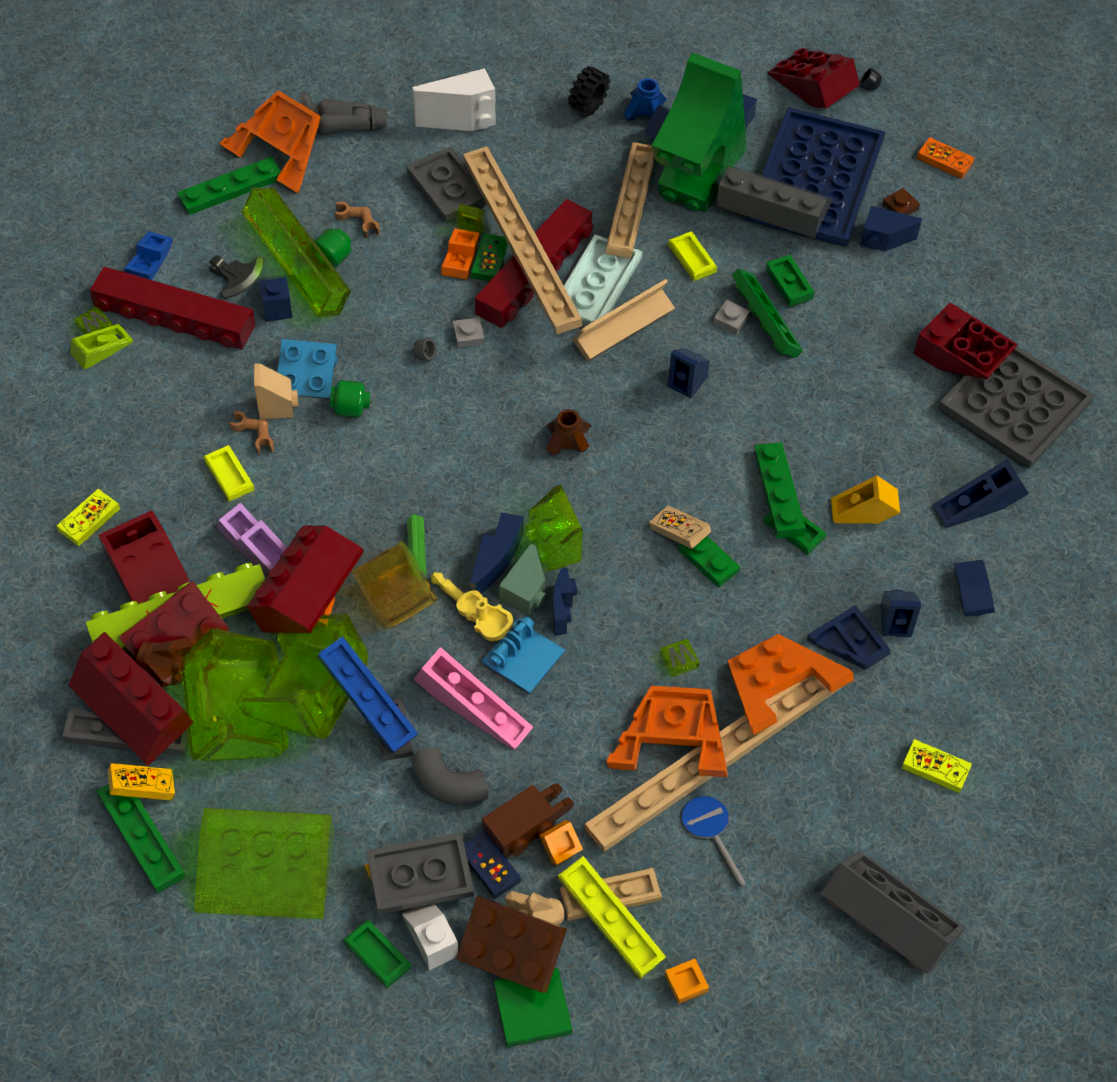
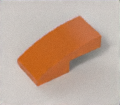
M454 228L448 242L447 255L441 266V275L467 280L480 239L479 232Z

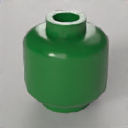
M338 228L326 229L312 244V250L317 253L316 263L320 259L319 265L325 264L330 268H337L351 253V239Z
M340 380L336 386L331 387L330 408H334V412L338 416L360 417L363 414V409H369L371 392H365V385L362 382Z

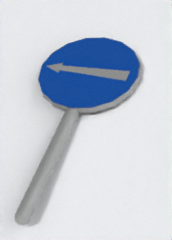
M701 796L692 799L683 808L682 822L684 828L697 838H713L741 887H744L745 881L718 836L724 832L728 825L729 815L726 807L713 797Z

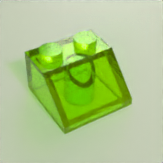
M560 484L555 486L528 511V523L525 524L528 539H534L540 563L545 562L549 572L581 562L583 529Z

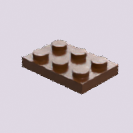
M476 896L456 959L541 993H547L567 928L487 898Z

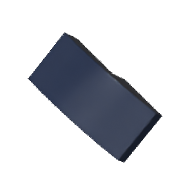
M975 560L954 563V573L965 617L995 613L984 561Z
M567 567L561 568L554 588L553 627L555 636L567 634V623L571 622L570 607H572L573 596L577 595L575 578H569Z

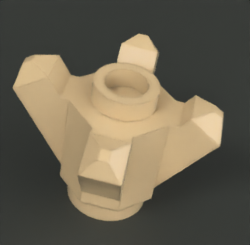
M511 891L505 897L508 907L557 925L561 924L564 920V909L558 899L544 898L534 892L529 896Z

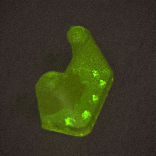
M348 614L322 615L311 633H278L277 640L285 655L263 693L255 686L246 687L236 701L242 713L246 717L309 738L324 739L328 737L349 698L317 658L318 653L343 636L365 666L368 664V651Z
M211 628L192 647L190 654L185 655V665L182 670L186 713L194 721L187 728L189 750L192 759L211 762L274 758L280 756L288 749L289 738L285 729L279 726L271 727L266 679L276 671L279 664L275 642Z

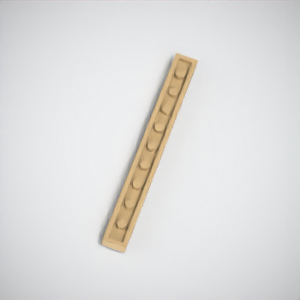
M484 147L463 154L464 162L556 335L581 327V316L489 148Z
M811 675L765 700L764 702L776 714L777 723L753 735L748 719L743 715L720 731L726 766L728 767L841 688L831 693L814 675ZM702 747L695 748L585 823V830L603 852L714 777L699 775L698 765Z

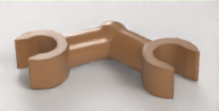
M346 202L336 203V209L343 212H334L335 219L344 221L349 217L361 218L363 221V235L368 238L367 231L369 229H375L377 234L380 235L379 224L372 219L371 211L368 207H349Z
M241 411L233 412L234 419L241 420V422H229L230 428L236 432L243 431L244 429L256 430L258 439L255 441L257 453L260 455V447L262 445H269L273 453L275 448L273 440L269 437L268 422L263 419L246 418L245 414Z

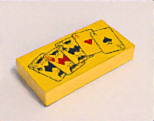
M111 763L108 768L110 795L171 801L175 795L172 769Z

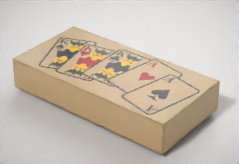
M669 505L649 521L651 530L691 549L711 532L708 523Z

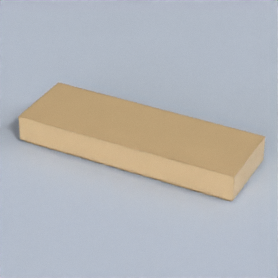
M654 868L603 878L604 882L626 908L661 901L662 896ZM561 887L560 894L567 921L589 917L565 887Z

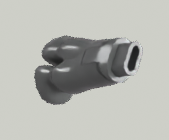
M300 92V104L321 117L317 132L321 135L343 131H375V127H387V109L375 108V105H372L371 110L370 104L333 99H322L319 104H315L308 92Z

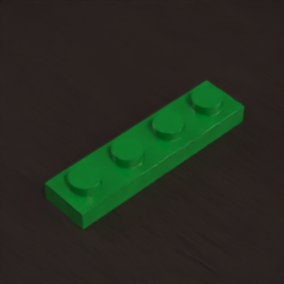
M271 156L177 192L178 199L189 216L278 182L276 179L281 170Z
M738 268L731 275L737 284L735 288L749 302L747 305L749 310L760 319L762 330L773 339L772 345L775 350L781 355L787 354L794 358L798 357L803 352V349L755 276Z
M782 442L754 445V455L776 538L804 536L806 527Z
M109 784L96 790L98 797L157 894L186 878L183 869L138 797L110 795Z

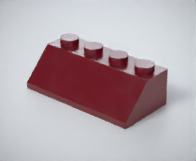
M326 525L302 526L247 605L262 633H311L364 552L362 547Z
M105 631L81 652L68 686L147 766L194 723L186 711Z

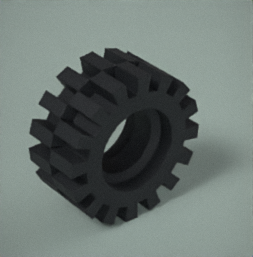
M592 66L583 68L582 74L579 73L577 81L574 80L573 82L574 87L570 88L569 93L571 95L568 96L570 107L587 116L593 115L595 110L599 109V105L604 103V97H607L608 93L606 91L610 88V85H608L610 83V76Z

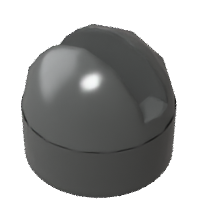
M422 338L414 343L415 347H413L412 352L416 358L432 360L435 357L436 345L431 338Z

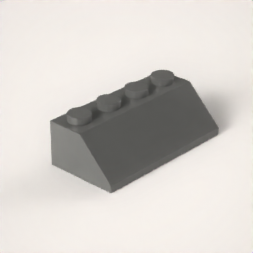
M728 167L719 183L716 206L815 238L833 198L738 167Z
M862 851L840 863L821 893L828 899V903L834 909L846 912L854 918V922L858 927L874 933L880 938L881 943L886 948L898 951L907 958V962L914 969L924 971L927 974L939 964L966 929V927Z

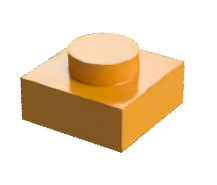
M564 820L539 835L551 863L555 865L583 850L570 821Z
M696 959L665 970L664 976L678 1004L709 991V986Z

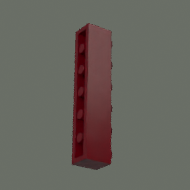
M566 198L535 232L555 271L561 268L564 259L569 254H574L580 241L583 238H588L592 233V212ZM515 256L504 265L475 297V314L501 329L508 321L512 322L516 318L518 310L524 304L527 305L534 294Z
M103 267L90 288L93 305L101 311L118 313L128 319H139L152 326L159 325L170 328L176 333L194 335L201 340L215 341L228 348L235 347L243 350L256 326L253 309L108 267Z

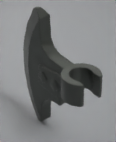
M215 255L209 261L212 264L209 270L218 276L221 275L228 281V285L222 290V297L235 296L249 288L261 273L264 259L257 256L250 263H241L235 259L230 264H226L223 258Z

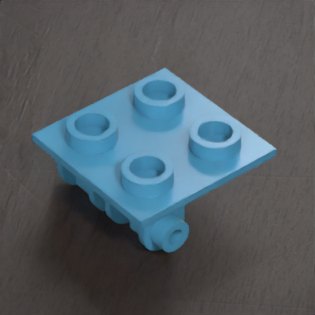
M282 339L278 373L291 379L292 390H297L300 396L330 398L334 366H337L338 360L336 355L337 344Z
M524 617L515 621L512 630L508 631L506 637H503L495 644L481 663L530 694L565 653V649L533 630L534 622L529 617Z

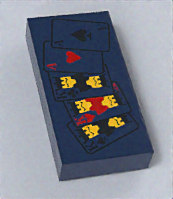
M485 830L464 842L468 865L494 899L521 882L520 875Z

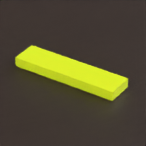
M584 856L558 875L559 881L639 979L665 960L666 956Z

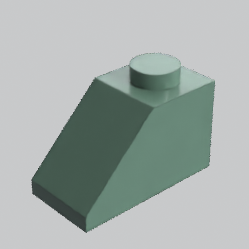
M533 544L528 546L499 585V601L527 616H530L535 608L540 609L547 598L545 593V577L537 548Z

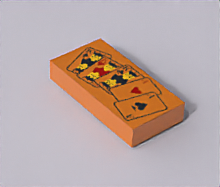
M931 137L928 138L917 154L918 160L960 179H963L975 157Z

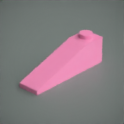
M441 647L413 678L415 682L435 699L513 750L518 747L533 728L531 724Z

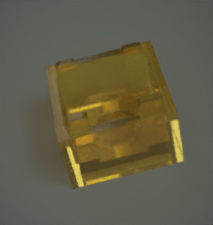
M403 541L352 570L374 616L386 630L438 601L415 555Z

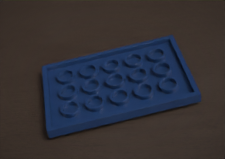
M788 107L762 176L833 198L814 239L847 247L886 132ZM746 216V221H750V222H754V223H757V224H761V225L773 227V228H776V229H780V230L792 232V233H795V234L803 235V234H800V233H797V232H794V231H791V230H788V229H785V228H782V227H779V226H776V225H773V224H770V223H767V222H764V221H760V220H757V219H754V218H751V217Z

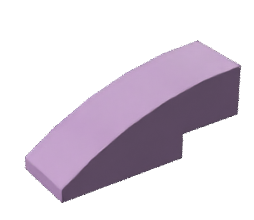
M241 503L218 520L216 528L255 565L260 564L262 571L269 575V572L274 568L287 548L262 520L258 522Z

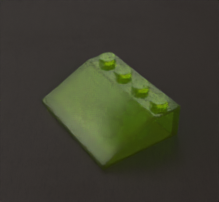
M204 808L199 835L194 912L324 919L334 838L332 815Z

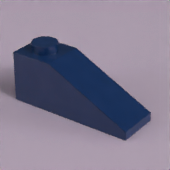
M1005 460L940 499L933 506L945 527L949 528L1005 509L1029 493L1009 461Z

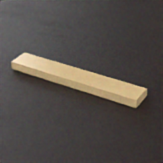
M632 142L606 246V254L632 258L655 163L652 145Z

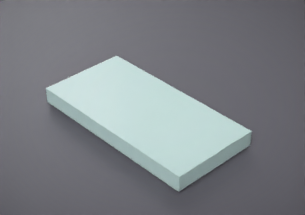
M594 234L564 284L567 293L582 318V325L587 326L611 312L640 262L643 251L634 249L632 258L606 254L608 239Z

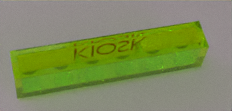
M252 188L241 213L318 317L340 316L351 293V289L275 188Z

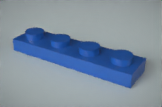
M343 636L318 653L317 658L391 754L418 735V732Z

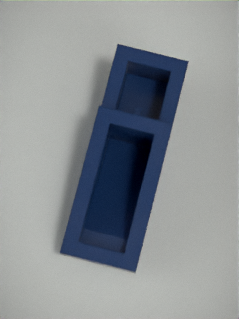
M501 512L495 536L483 534L470 580V591L476 590L482 594L505 571L520 545L524 533V516Z

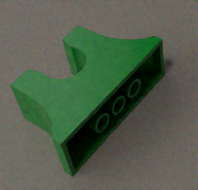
M692 52L687 61L684 76L672 107L652 144L654 159L660 164L665 165L658 181L659 194L662 198L672 203L675 201L680 202L691 211L698 212L700 210L706 213L718 192L719 183L727 168L733 167L747 150L741 70Z

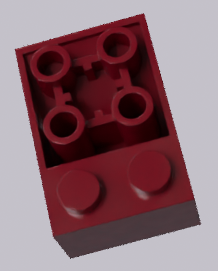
M806 48L794 51L792 56L778 62L773 69L767 72L768 75L808 105L824 109L860 85L854 58L844 57L841 54H827L823 51H810Z
M949 302L919 333L914 354L937 369L987 380L1017 348L1018 344Z
M153 510L98 535L103 553L131 602L137 601L138 604L150 601L149 596L162 591H166L167 595L177 592L179 586L190 582L165 530Z

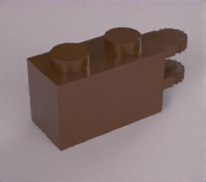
M556 783L539 792L532 785L483 817L482 831L485 830L506 858L512 854L513 856H518L527 849L530 842L536 838L540 839V834L554 827L556 820L570 811L574 806V802L571 798H565L551 807L549 803L560 795L563 790L562 787Z

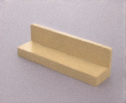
M666 279L582 328L573 338V342L587 362L672 312L675 307L662 290L668 281Z

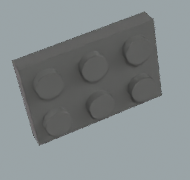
M451 146L406 166L407 174L445 222L465 214L462 206L466 208L468 213L471 209H477L487 204L466 164Z
M462 833L366 850L378 915L474 896Z

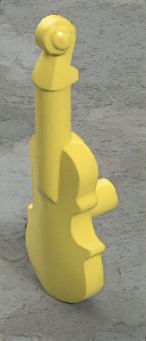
M434 572L431 575V583L439 585L444 593L457 602L458 613L466 617L468 621L475 622L474 629L488 641H498L506 637V633L512 630L513 616L510 612L503 609L501 604L491 606L488 604L487 598L483 597L476 590L466 593L462 592L449 579H445L442 573Z

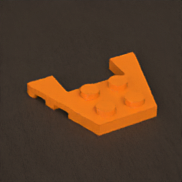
M278 90L254 111L255 115L245 124L243 122L235 128L237 131L229 138L225 137L219 144L238 157H241L254 136L267 142L290 157L276 180L298 193L321 117Z
M776 634L728 660L729 670L753 735L777 723L776 714L764 701L809 676L814 675L831 693L854 681L853 672L850 669L780 634Z
M650 686L633 715L634 720L628 730L623 731L618 740L619 745L614 753H610L607 758L608 768L636 771L641 743L702 747L698 765L699 775L727 777L728 771L711 689Z

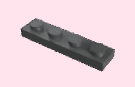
M69 710L62 734L64 742L131 750L95 712ZM192 725L162 753L186 756L193 730Z

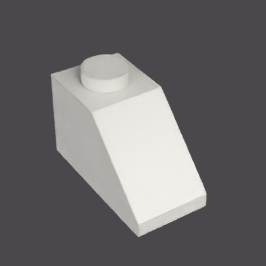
M435 904L412 908L401 913L428 970L457 958L458 941L444 914Z

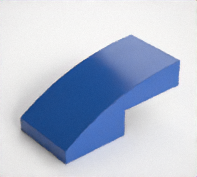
M148 231L136 245L137 254L126 265L124 272L152 280L167 257L173 243V238Z

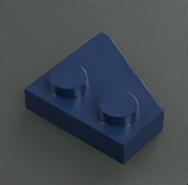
M856 605L808 634V640L811 643L864 670L890 655V648Z

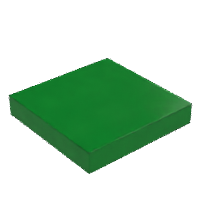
M555 968L547 993H541L505 978L494 980V988L507 1047L572 1034L573 1030L559 968Z

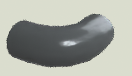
M437 748L422 749L411 757L410 760L414 773L423 789L437 800L457 805L488 799L487 785L481 769L465 773L452 772L446 768L441 752Z

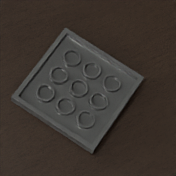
M1017 346L987 380L965 375L940 401L938 409L1030 469L1092 403L1095 395Z

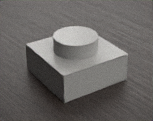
M726 300L715 315L713 324L737 335L748 320L750 310Z
M480 317L453 321L457 348L484 344Z

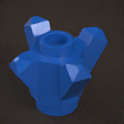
M644 78L639 81L637 88L630 92L633 99L623 114L627 120H635L639 114L650 116L651 118L658 105H663L668 99L660 92L657 81L651 78Z

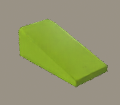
M115 324L71 339L70 354L85 370L133 343V339L119 324Z

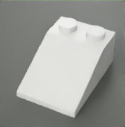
M485 68L412 87L414 123L416 127L475 131L496 125L495 87Z

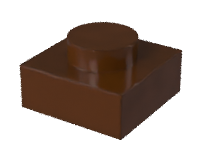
M902 188L884 198L882 205L887 210L910 215L919 210L920 203Z

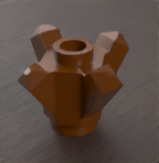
M566 409L561 411L555 419L547 424V427L553 433L546 448L551 455L560 453L562 449H575L584 453L589 445L583 433L586 434L592 425L579 417V414L574 410Z
M187 638L161 643L143 642L138 651L136 663L142 666L143 670L148 671L162 688L169 685L174 686L183 681L182 670L185 665V657L182 655L190 654L193 645Z

